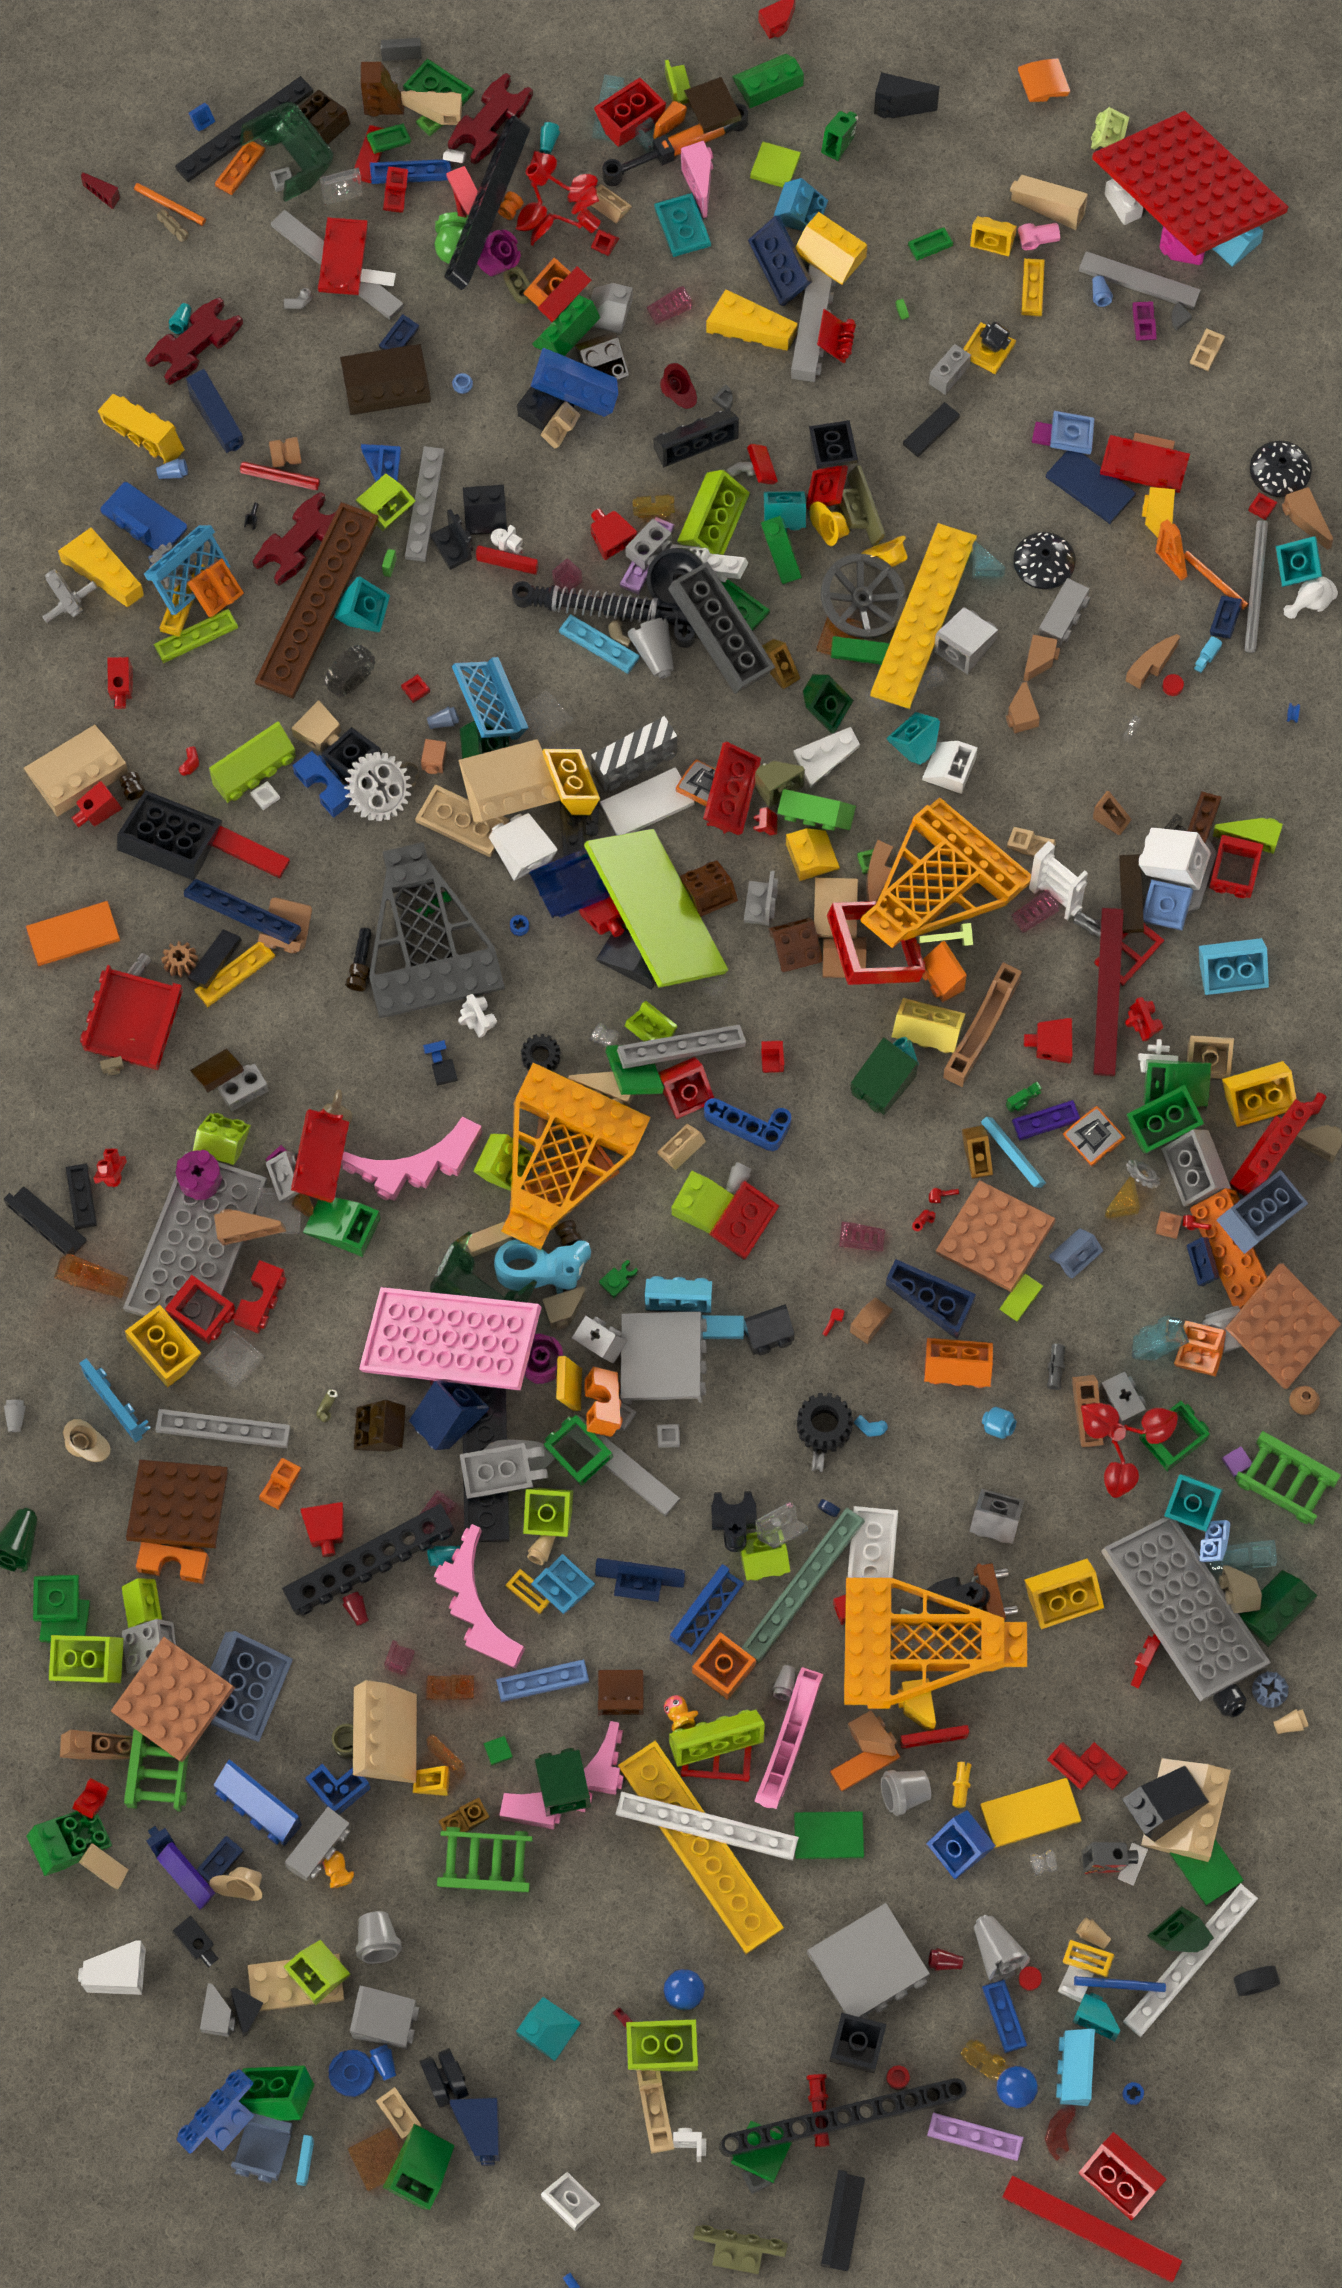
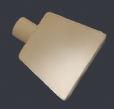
M318 700L292 727V733L296 739L319 752H323L328 745L331 746L339 739L338 735L341 733L339 722Z

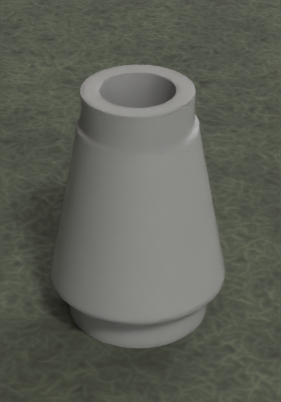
M736 1162L735 1166L731 1167L725 1190L734 1195L742 1182H747L751 1177V1169Z
M6 1400L4 1411L8 1432H21L26 1409L23 1400Z
M782 1666V1670L772 1688L773 1696L776 1699L782 1701L791 1700L795 1685L794 1667Z

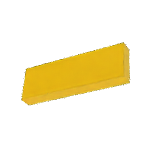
M1024 258L1021 315L1042 316L1044 259Z

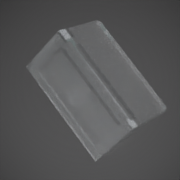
M791 1502L755 1520L758 1540L772 1548H777L808 1531V1526L797 1520L796 1507Z

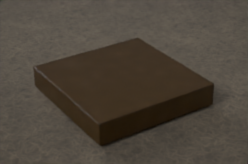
M226 1048L194 1067L190 1072L205 1091L209 1093L244 1072V1069Z

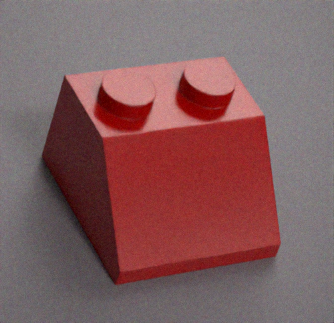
M695 1056L658 1072L664 1087L663 1094L676 1119L703 1108L707 1100L714 1098L703 1065Z

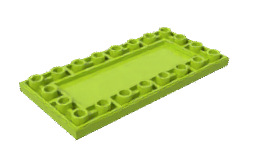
M654 829L589 840L584 844L659 988L722 975L728 971L722 956Z

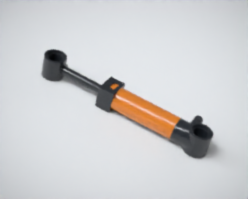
M735 104L741 115V121L706 134L703 133L700 124H697L668 138L665 134L654 139L653 151L624 164H621L616 159L605 161L602 166L604 183L608 186H617L621 183L624 172L658 158L663 166L674 161L675 156L681 154V148L701 141L707 143L732 131H743L748 126L747 107L743 104Z

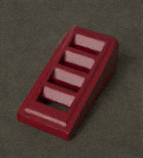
M82 172L83 186L110 208L114 209L120 199L118 187Z

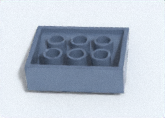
M236 1631L225 1632L210 1670L233 1685L235 1689L210 1724L259 1742L293 1659Z

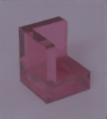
M568 558L552 571L553 582L562 591L566 586L568 593H570L573 587L576 588L582 583V571Z
M393 1640L384 1663L385 1670L407 1677L415 1651L399 1646L398 1642Z

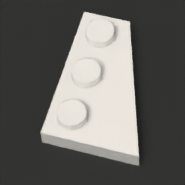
M849 727L793 751V754L798 764L804 767L805 778L812 788L821 778L828 775L835 766L842 763L856 751L860 744L852 728Z

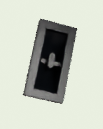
M234 1987L231 1988V1996L242 2036L245 2037L248 2036L263 2002Z

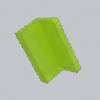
M665 60V75L672 101L680 104L689 103L684 90L690 88L685 66L671 67L669 60Z
M137 1578L122 1586L128 1628L155 1619L162 1620L155 1579Z

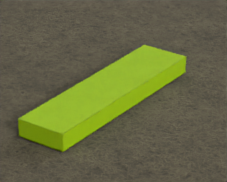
M227 609L182 630L180 637L172 635L155 643L154 647L162 662L166 663L237 629L238 625L230 610Z

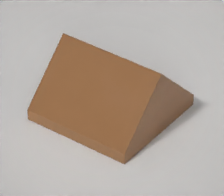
M857 937V939H852L860 967L866 968V937ZM823 938V977L845 978L834 938Z

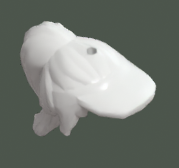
M1326 577L1303 582L1293 605H1286L1283 608L1284 615L1291 619L1295 618L1297 613L1305 607L1318 610V612L1323 611L1332 600L1337 598L1338 591L1336 586Z

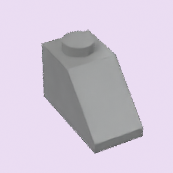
M208 1983L200 2030L206 2034L229 2037L230 2031L235 2030L236 2017H233V2012L214 1985Z

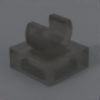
M1177 813L1164 828L1187 831L1185 827L1181 826L1183 818Z

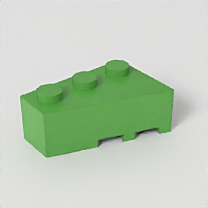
M783 789L777 814L784 815V820L796 822L797 819L804 820L803 824L814 827L816 823L823 824L822 828L832 831L835 830V827L850 830L856 806L837 800Z

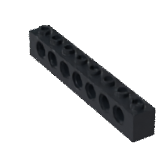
M440 1503L288 1584L282 1590L297 1616L299 1614L304 1616L312 1612L313 1607L320 1603L325 1605L331 1602L335 1595L339 1593L346 1594L353 1589L352 1586L360 1582L364 1584L370 1581L373 1575L378 1572L385 1573L393 1568V1564L399 1561H408L413 1557L412 1554L430 1549L434 1542L449 1539L452 1533L455 1532V1529ZM427 1526H435L433 1533H424V1529ZM414 1536L415 1541L412 1544H404L406 1537ZM387 1547H395V1552L392 1555L384 1554ZM369 1557H374L375 1563L371 1566H366L365 1560ZM348 1568H355L353 1576H345V1571ZM329 1578L336 1580L332 1587H325V1582ZM307 1590H316L315 1595L313 1597H305V1593Z

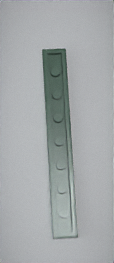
M846 1507L742 1646V1649L754 1657L756 1662L760 1663L865 1523L862 1517Z

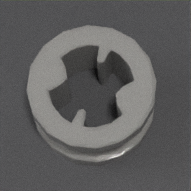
M816 1451L813 1452L812 1471L818 1469L820 1472H823L825 1452L817 1454Z

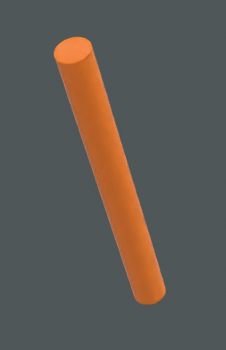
M136 183L134 186L135 191L201 226L206 222V218L139 183Z
M1189 551L1184 553L1185 560L1225 595L1242 599L1241 609L1245 610L1248 607L1249 603Z

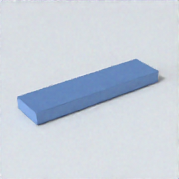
M583 1659L499 1678L496 1681L501 1702L589 1683V1678Z

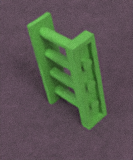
M1262 1431L1256 1442L1260 1450L1246 1474L1239 1471L1236 1475L1235 1481L1238 1482L1237 1485L1246 1491L1252 1490L1293 1513L1300 1522L1313 1525L1317 1515L1312 1513L1326 1487L1331 1486L1334 1488L1341 1475ZM1273 1453L1279 1457V1462L1264 1486L1253 1478L1267 1454ZM1292 1464L1298 1467L1299 1472L1284 1497L1273 1491L1286 1466ZM1312 1475L1318 1479L1319 1483L1303 1508L1294 1503L1293 1499L1305 1478Z
M134 1729L124 1804L127 1808H137V1802H141V1800L173 1802L175 1810L182 1812V1806H185L187 1802V1792H184L189 1754L183 1762L179 1761L178 1771L145 1769V1766H142L143 1757H147V1755L173 1756L161 1747H152L145 1744L146 1736ZM144 1778L177 1780L175 1793L142 1791V1788H139L140 1780H144Z
M446 1827V1831H441V1836L448 1837L446 1873H443V1877H438L437 1887L530 1893V1883H525V1878H523L526 1841L533 1842V1837L528 1836V1832L515 1831V1835L460 1832L458 1827ZM457 1837L471 1838L469 1873L466 1874V1879L457 1878V1874H455ZM480 1839H494L492 1872L489 1880H480V1875H478ZM503 1840L516 1841L515 1871L511 1882L502 1881L503 1877L500 1876Z

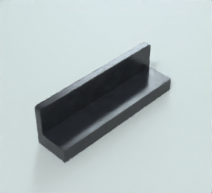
M22 1187L14 1196L8 1193L4 1198V1202L9 1209L69 1259L86 1243L87 1240L83 1235L27 1188Z
M838 2170L821 2260L822 2267L842 2271L849 2270L865 2182L864 2177L849 2175L847 2171Z

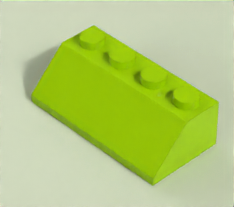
M724 470L707 472L677 542L684 546L708 548L710 554L724 555L750 492Z
M277 721L209 767L213 786L227 803L232 800L236 801L243 795V792L249 788L254 789L265 777L269 778L283 765L291 764L296 757L295 748L283 727Z
M743 1710L737 1715L731 1717L722 1716L710 1723L700 1722L689 1729H676L669 1734V1744L676 1765L679 1767L764 1743L765 1724L757 1710Z

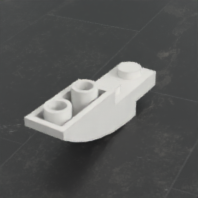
M675 544L671 546V548H684L692 551L703 563L708 562L721 582H726L727 578L740 579L748 565V561L744 557L710 554L708 548Z

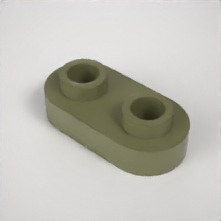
M516 266L503 273L504 283L514 300L520 304L530 302L531 300L527 296H520L530 286L523 271ZM512 277H516V278H517V280H515V281H512V280H510V279H511Z

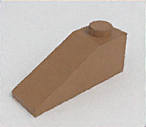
M1309 487L1287 494L1284 504H1282L1285 515H1289L1291 521L1311 537L1315 536L1317 542L1323 547L1330 549L1333 537Z
M225 1209L220 1211L219 1214L214 1215L217 1239L222 1245L286 1232V1227L281 1221L254 1214Z
M1094 1375L1072 1377L1081 1447L1104 1445L1103 1438L1095 1439L1085 1432L1081 1412L1082 1405L1100 1403L1098 1380Z

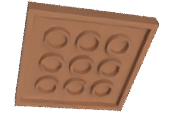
M979 1180L936 1249V1254L1013 1292L1056 1221L1054 1217Z
M1278 1264L1225 1329L1284 1389H1288L1341 1323L1284 1264Z
M163 1637L114 1705L111 1712L177 1760L183 1762L235 1687Z

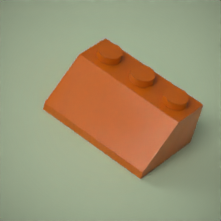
M927 1338L924 1382H930L931 1384L948 1383L954 1386L973 1385L977 1388L991 1387L993 1343Z

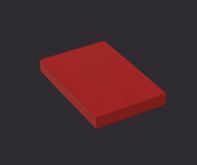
M743 1181L709 1235L740 1258L746 1259L779 1208V1205L748 1182Z

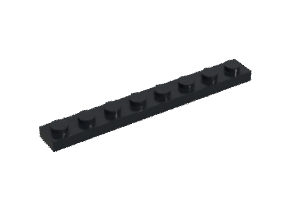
M301 76L175 165L176 170L189 183L313 94V88Z

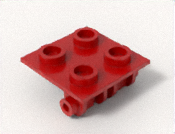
M823 309L817 345L842 363H845L846 359L852 354L853 333L856 328L855 321L847 319V322H843L826 309Z

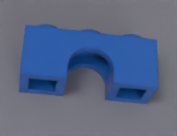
M311 751L292 765L294 775L306 788L318 782L327 785L326 790L319 794L320 803L334 818L350 806L349 803L352 801V798L345 797L350 793V790L344 789L348 785H343L339 781L340 777L333 769L329 770L327 768V763L321 755L317 756Z

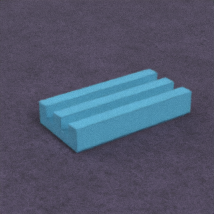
M303 2136L296 2178L297 2185L306 2186L308 2182L314 2146L312 2136Z

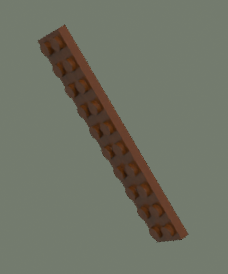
M342 502L340 503L255 680L256 685L294 699L335 614L341 597L346 591L378 524V515Z

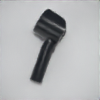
M257 502L254 503L250 514L245 516V528L247 524L253 525V530L256 529L258 518L256 512L259 506Z

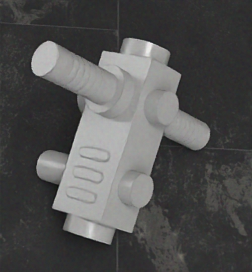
M56 569L48 572L45 575L46 581L60 601L54 609L42 616L43 619L48 623L62 612H68L72 617L79 615L83 612L82 605L80 604L82 598L98 588L96 583L92 581L79 591L72 592Z

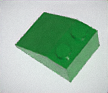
M305 2065L242 2069L253 2081V2085L239 2102L250 2112L280 2121L302 2119L315 2085Z

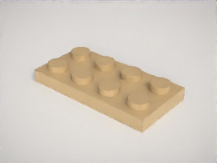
M435 784L415 821L491 857L495 850L489 839L493 831L492 828L500 823L505 825L510 822V819L500 816L474 822L468 799Z
M333 1954L340 1961V1954ZM290 1960L248 1965L250 1995L263 2002L260 2011L314 2005L285 1971L284 1966ZM343 1982L318 2004L345 2001Z

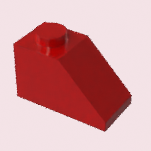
M780 0L759 10L758 21L769 39L780 37L788 30L795 10L796 0Z

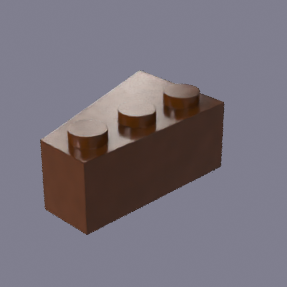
M361 62V90L364 115L372 117L379 115H404L401 91L398 89V84L391 80V75L382 62Z

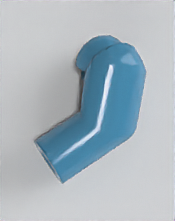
M862 1415L854 1421V1424L869 1437L881 1436L888 1429L885 1421L869 1423Z

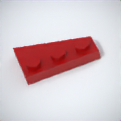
M1155 1633L1153 1637L1148 1635L1143 1645L1146 1651L1144 1654L1140 1652L1134 1663L1138 1667L1130 1685L1138 1689L1154 1658L1155 1652H1157L1161 1644Z

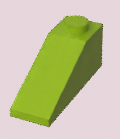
M1272 818L1216 824L1213 836L1221 839L1222 835L1264 844L1262 851L1274 854L1283 824Z

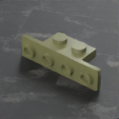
M856 465L847 475L851 489L843 490L840 506L848 528L866 529L871 545L876 546L885 537V532L860 465Z
M709 2225L696 2226L693 2236L695 2240L716 2244L713 2266L759 2274L762 2253L785 2257L788 2243H784L777 2238L769 2240L760 2238L756 2234L743 2235L730 2229H714Z

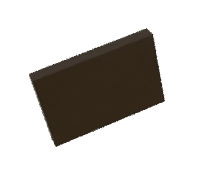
M722 77L684 90L685 96L704 134L742 120Z

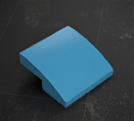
M562 1554L531 1585L562 1614H565L595 1586V1583Z

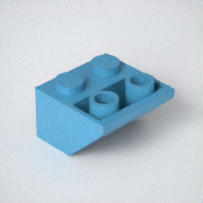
M802 178L785 182L774 216H780L784 226L804 231L807 224L818 212L824 214L828 199Z

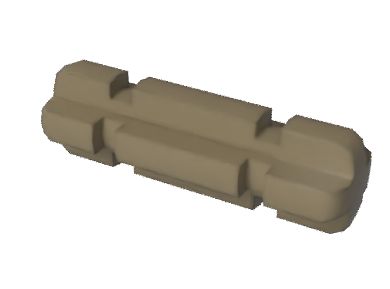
M162 209L157 213V219L164 223V226L174 236H177L176 238L180 242H184L189 238L188 232L181 228L182 226L172 216H169L166 210Z

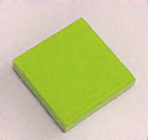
M762 142L750 178L783 188L785 182L792 181L801 152Z

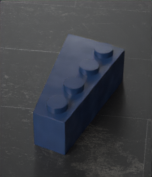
M895 1259L886 1278V1286L956 1340L958 1339L974 1305L976 1294Z

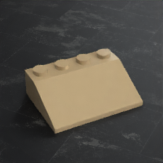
M96 725L91 726L24 767L25 772L57 817L76 806V802L100 781L107 787L128 773L125 761Z
M538 739L459 760L474 822L489 820L560 800Z
M368 1680L354 1687L353 1776L416 1783L417 1694L387 1683Z
M1162 1758L1157 1778L1186 1766L1209 1800V1803L1155 1842L1143 1834L1141 1846L1209 1862L1231 1770L1209 1764Z

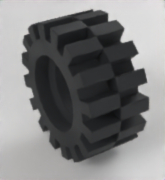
M535 1034L533 1039L529 1037L527 1043H523V1049L521 1048L523 1065L527 1067V1071L530 1070L532 1063L550 1071L552 1069L555 1070L557 1064L560 1063V1048L557 1045V1041L555 1039L552 1040L549 1035L546 1038L544 1034H541V1037H537V1034ZM544 1048L549 1052V1057L547 1060L539 1062L533 1058L532 1054L536 1049Z

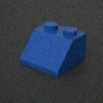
M968 1810L953 1817L926 1843L954 1879H957L983 1859L996 1846Z

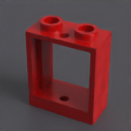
M1222 835L1209 889H1213L1221 894H1234L1238 898H1251L1264 844ZM1223 852L1254 859L1248 886L1217 879Z
M193 1275L189 1277L165 1308V1311L174 1321L208 1345L212 1340L218 1339L222 1333V1327L233 1320L236 1311L232 1302ZM198 1289L224 1307L206 1331L180 1313Z

